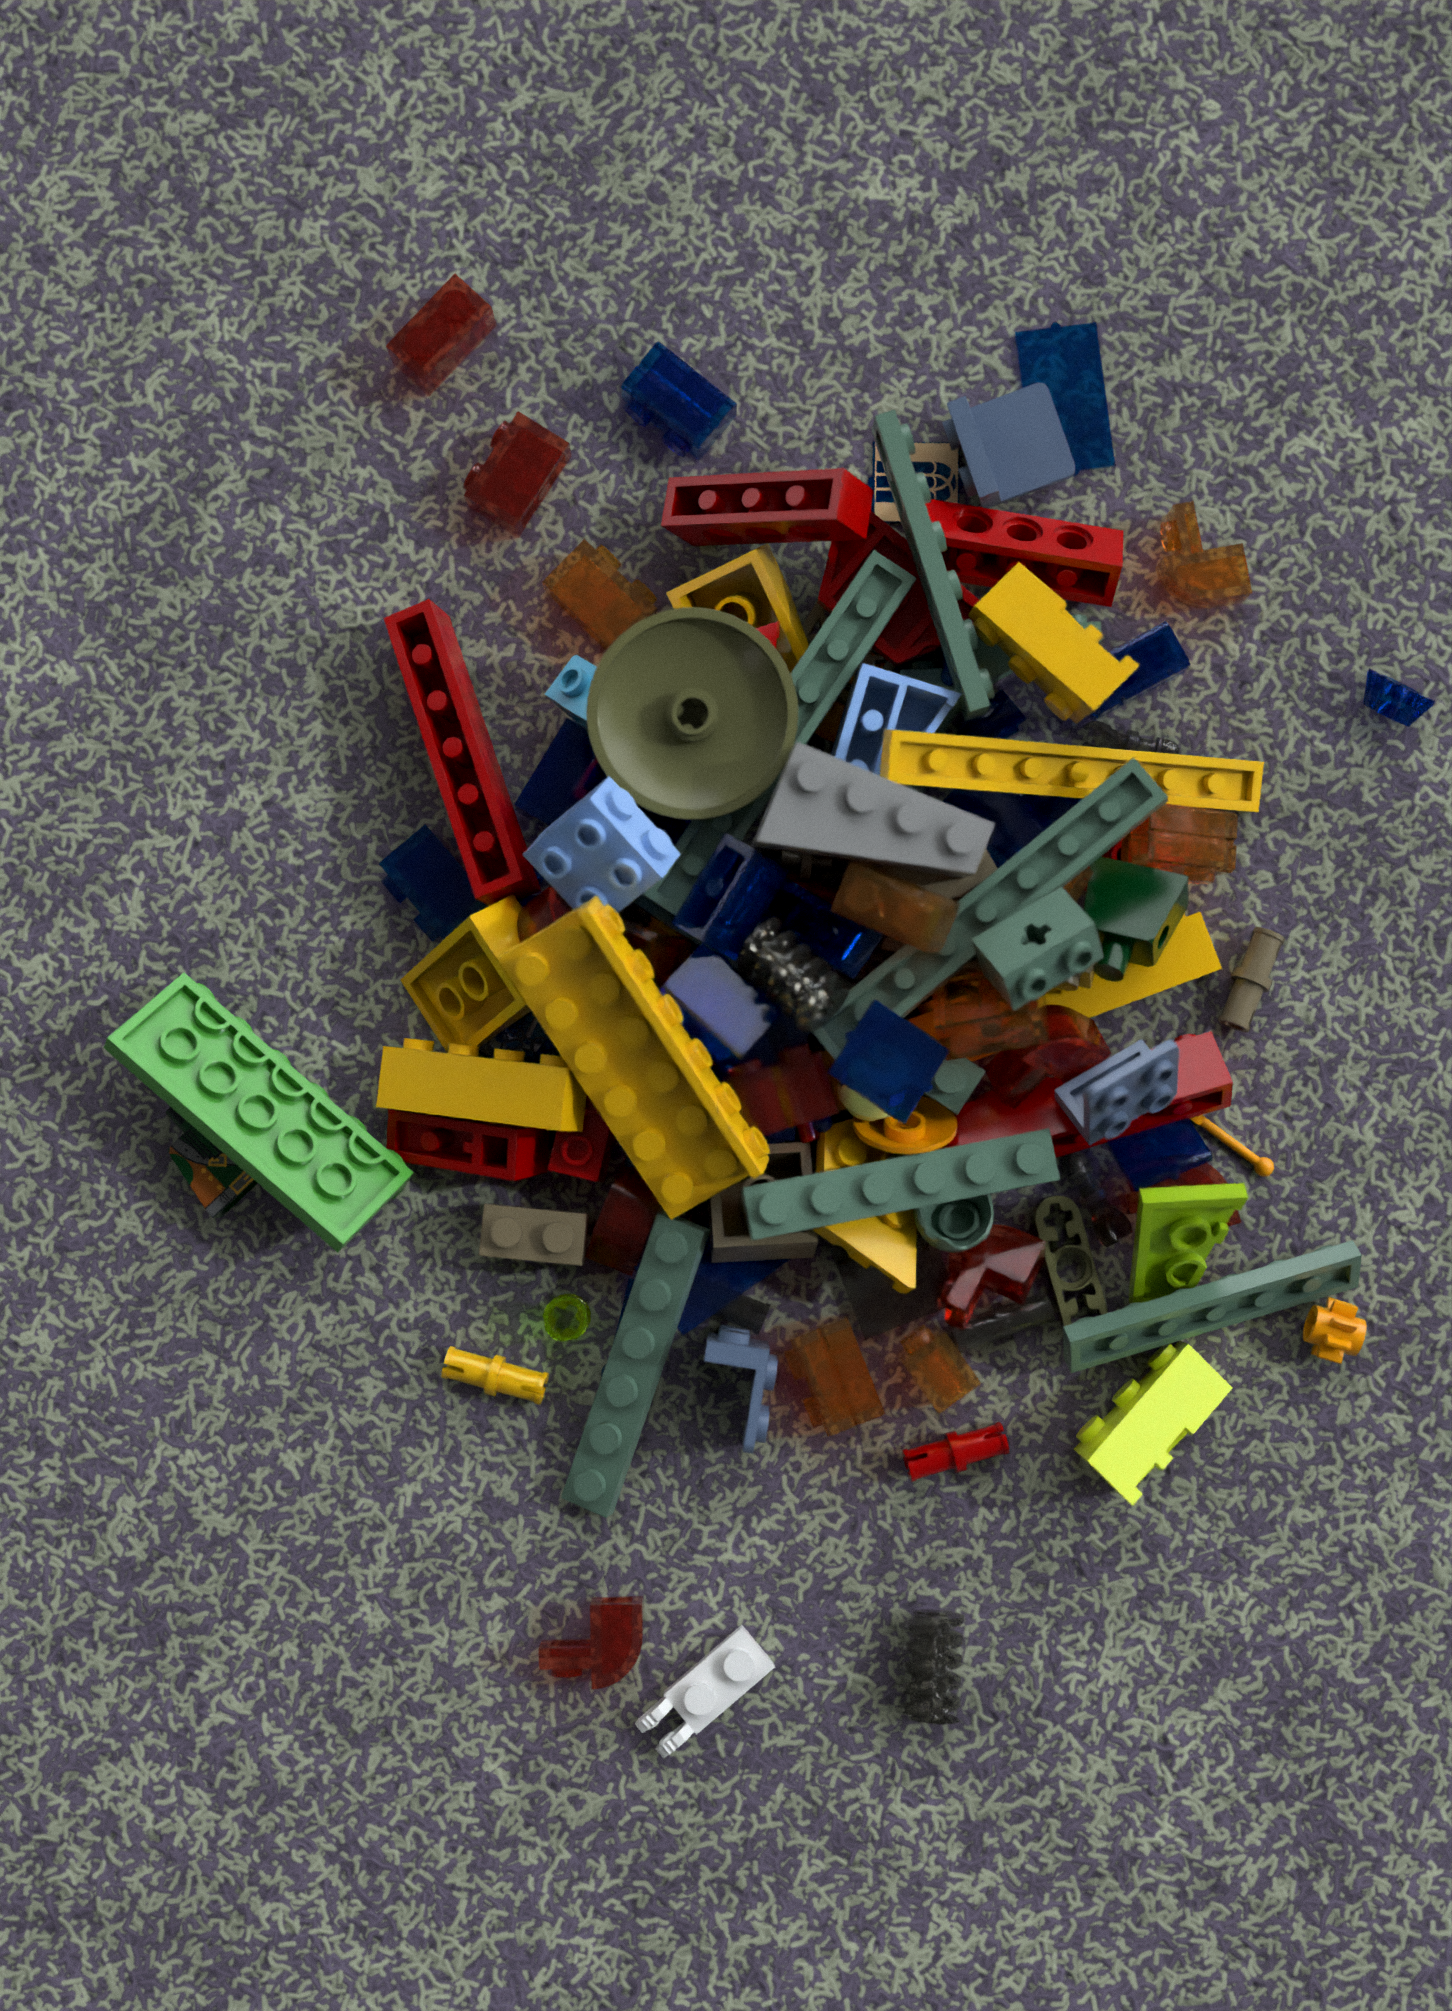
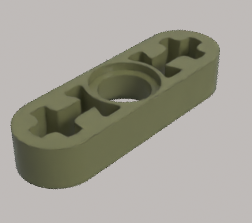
M1052 1195L1045 1197L1034 1209L1033 1224L1062 1326L1072 1324L1071 1316L1078 1313L1075 1297H1070L1064 1301L1063 1290L1077 1291L1091 1284L1093 1293L1082 1294L1087 1309L1097 1310L1098 1316L1108 1313L1078 1206L1071 1199L1064 1196ZM1057 1204L1059 1210L1069 1211L1070 1219L1063 1222V1229L1066 1238H1071L1077 1234L1078 1245L1065 1244L1057 1247L1052 1252L1050 1251L1048 1242L1059 1241L1054 1226H1045L1043 1223V1217L1050 1215V1205ZM1073 1252L1082 1258L1084 1272L1077 1281L1065 1282L1058 1276L1056 1264L1063 1254Z

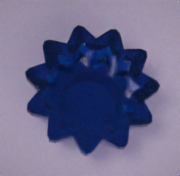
M1369 668L1363 704L1377 713L1409 727L1434 705L1435 700L1425 696V694Z

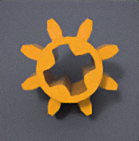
M1328 1297L1325 1307L1313 1305L1310 1308L1303 1327V1340L1314 1344L1311 1351L1312 1355L1341 1364L1344 1354L1356 1356L1364 1343L1367 1325L1364 1319L1355 1317L1358 1306Z

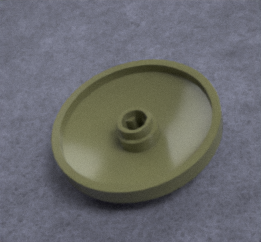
M685 607L670 609L651 615L631 626L615 640L602 657L595 670L588 693L587 726L589 738L595 756L606 776H610L620 788L626 790L633 797L637 805L650 812L673 819L705 820L717 818L741 809L754 801L775 781L782 771L794 745L797 732L798 702L792 676L780 653L760 631L736 616L709 608Z

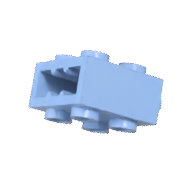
M609 776L547 827L522 855L573 909L598 896L603 906L608 904L618 913L661 880L680 856V853L672 845L668 835L661 829L656 828L636 806L633 797L626 790L620 788Z

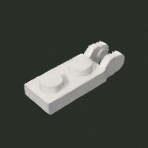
M741 1625L669 1686L663 1693L664 1697L639 1717L635 1725L642 1733L651 1730L674 1707L685 1721L674 1731L668 1732L655 1748L662 1758L667 1757L680 1747L693 1732L697 1735L773 1670L775 1664L743 1625Z

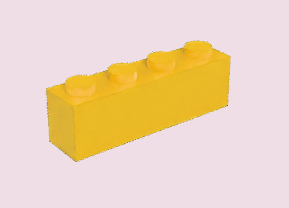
M404 1038L403 1047L383 1046L376 1107L556 1131L583 1132L587 1094L562 1056L541 1054L540 1064L524 1062L525 1052L494 1048L493 1058L478 1056L480 1046L449 1043L448 1053L433 1051L434 1041Z

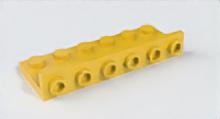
M595 896L506 951L497 960L670 1220L743 1178L750 1175L753 1179H756L764 1174L769 1161L768 1154L770 1151L759 1129L755 1126L749 1128L739 1113L741 1105L734 1090L726 1082L720 1084L710 1068L712 1060L705 1046L697 1038L691 1040L682 1026L683 1016L674 999L668 994L662 995L651 979L654 977V972L646 956L638 949L633 951L622 934L625 931L624 925L617 912L608 904L603 906L598 896Z

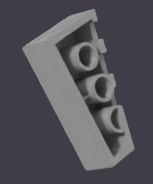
M796 742L782 769L751 847L779 849L798 854L819 855L846 859L858 863H872L906 870L966 878L976 873L995 824L800 742Z

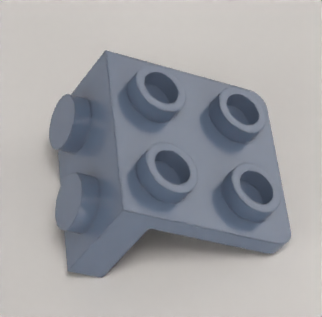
M1044 383L1032 384L971 408L966 396L947 403L951 419L942 422L951 450L961 448L967 466L958 470L968 498L978 495L983 508L997 506L1067 480L1074 475L1075 463L1049 389Z
M1140 1039L1054 1090L1055 1100L1089 1145L1103 1137L1105 1139H1112L1124 1132L1132 1120L1146 1112H1159L1172 1102L1175 1095H1177L1179 1047L1172 1039H1169L1150 1050L1144 1041Z
M720 1325L719 1333L708 1332L704 1361L754 1369L742 1440L743 1452L753 1454L755 1442L765 1443L770 1412L769 1406L761 1405L763 1390H774L778 1365L777 1355L769 1354L768 1341L751 1339L750 1329Z

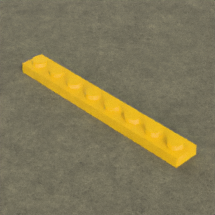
M884 729L880 776L898 784L1085 798L1132 758H1135L1168 796V802L1164 805L1259 812L1264 762Z

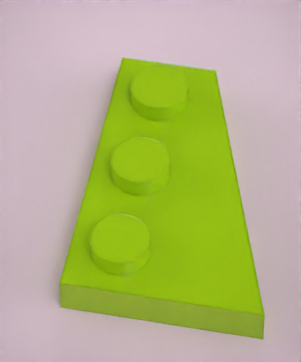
M1245 1183L1140 1188L1128 1293L1129 1304L1147 1302L1170 1295L1178 1289L1194 1288L1197 1286L1207 1269L1205 1260L1214 1244H1221L1229 1232L1227 1222L1235 1210H1242L1249 1198Z

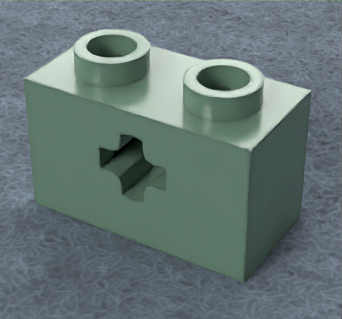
M1062 887L971 939L983 975L1014 1011L1026 1003L1038 999L1048 990L1075 974L1087 970L1092 964L1104 958L1095 923Z

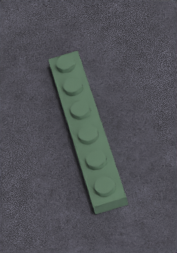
M895 410L875 415L872 434L955 692L962 694L958 701L964 720L983 716L990 707L988 699L994 698L993 684L987 669H978L973 650L979 647L976 631L970 619H962L957 601L963 599L958 576L955 570L947 571L941 552L947 551L946 539L940 522L935 521L931 523L925 505L931 502V494L924 473H915L910 455L915 454V444L911 430L907 423L899 424Z
M1048 1128L741 1188L750 1240L753 1241L1060 1180L1050 1129Z
M665 1211L657 1214L561 1498L605 1518L614 1513L711 1229L679 1216L670 1220Z
M1353 1240L1335 1246L1327 1245L1308 1254L1288 1260H1276L1267 1266L1241 1274H1229L1217 1281L1194 1288L1178 1289L1170 1295L1147 1302L1131 1303L1120 1310L1100 1316L1081 1318L1073 1324L1063 1326L1064 1360L1070 1372L1074 1373L1357 1288L1359 1285L1362 1255Z

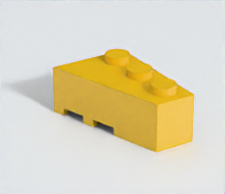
M1018 562L972 608L968 616L974 621L973 626L976 635L990 647L997 644L1011 658L1007 664L1017 677L1027 684L1034 681L1047 695L1044 698L1045 704L1057 717L1063 721L1070 718L1077 724L1092 713L1140 665L1128 655L1121 662L1115 659L1098 643L1103 638V634L1092 624L1084 629L1065 610L1067 603Z

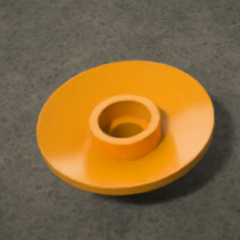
M905 1094L899 1110L892 1116L875 1121H864L853 1116V1128L857 1136L872 1147L887 1152L912 1155L934 1151L947 1145L956 1135L957 1119L954 1113L928 1097Z

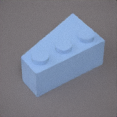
M862 663L854 674L831 756L880 776L884 729L934 733L962 694Z

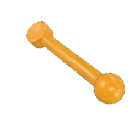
M1204 1115L1190 1118V1120L1204 1128L1254 1165L1257 1175L1266 1177L1272 1174L1274 1163L1271 1159L1267 1157L1260 1158Z

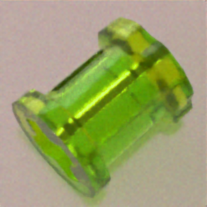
M564 1293L555 1297L546 1305L543 1312L545 1330L553 1339L560 1342L578 1339L587 1330L591 1321V1311L588 1303L576 1294ZM571 1304L578 1309L575 1319L580 1322L578 1328L569 1325L565 1330H562L556 1325L560 1317L554 1312L555 1308L558 1307L564 1310Z

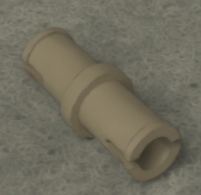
M1255 927L1253 929V935L1241 966L1233 969L1231 979L1234 983L1222 1014L1218 1018V1021L1224 1026L1240 1032H1249L1250 1024L1263 992L1267 993L1271 988L1272 980L1269 976L1280 948L1285 942L1284 937L1279 933L1262 927Z

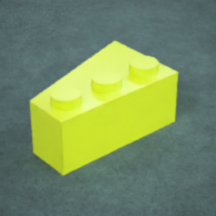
M1179 1341L1175 1346L1171 1343L1161 1346L1149 1359L1147 1364L1152 1369L1139 1383L1133 1378L1127 1381L1112 1398L1116 1406L1103 1419L1098 1415L1092 1417L1076 1435L1081 1442L1074 1450L1132 1506L1142 1496V1493L1136 1486L1155 1466L1160 1471L1164 1470L1173 1459L1169 1452L1187 1433L1193 1435L1232 1389L1188 1343Z

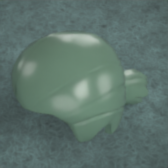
M894 1153L886 1160L908 1156L909 1154ZM991 1194L913 1209L916 1227L921 1236L931 1246L941 1251L956 1253L973 1248L987 1239L992 1228L994 1210Z

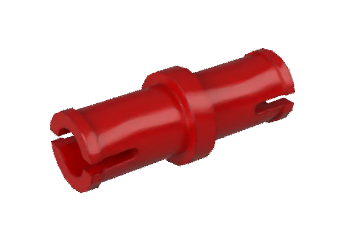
M1001 1422L959 1435L954 1430L945 1433V1439L911 1449H903L902 1457L906 1470L909 1469L908 1477L910 1481L915 1482L917 1479L954 1469L956 1473L967 1470L968 1464L1002 1454H1009L1010 1450L1006 1434L1001 1433L1004 1432Z

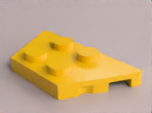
M853 1119L826 1126L819 1131L820 1138L817 1139L815 1174L883 1161L894 1153L877 1149L862 1141L854 1131ZM913 1209L813 1229V1231L831 1244L843 1247L848 1252L849 1257L864 1268L872 1265L895 1281L892 1288L899 1293L907 1294L916 1288L917 1227L913 1216Z

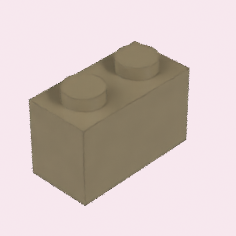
M486 1203L483 1208L478 1256L582 1266L585 1264L590 1213Z

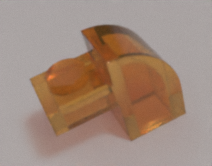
M1194 501L1174 504L1166 515V521L1160 524L1163 549L1165 552L1172 551L1173 556L1163 557L1155 568L1164 589L1177 601L1194 608L1208 609L1243 603L1252 593L1243 543L1203 550Z

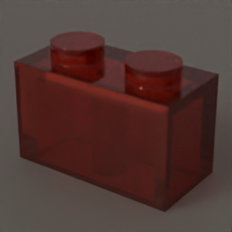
M454 273L386 345L392 363L425 394L430 396L497 326L492 307Z
M518 411L511 423L504 421L498 427L490 443V447L493 448L491 454L483 465L478 462L473 466L463 484V489L467 490L464 497L468 507L517 538L521 536L572 457L569 442Z

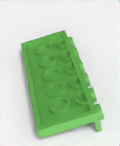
M184 972L113 1032L105 1042L103 1048L337 1253L391 1199H395L402 1192L414 1173L406 1166L399 1154L391 1149H386L367 1132L366 1127L360 1120L347 1115L329 1099L328 1094L321 1086L309 1082L291 1066L290 1061L283 1053L270 1048L253 1033L252 1028L244 1019L231 1014L215 1000L214 995L206 986L196 983Z

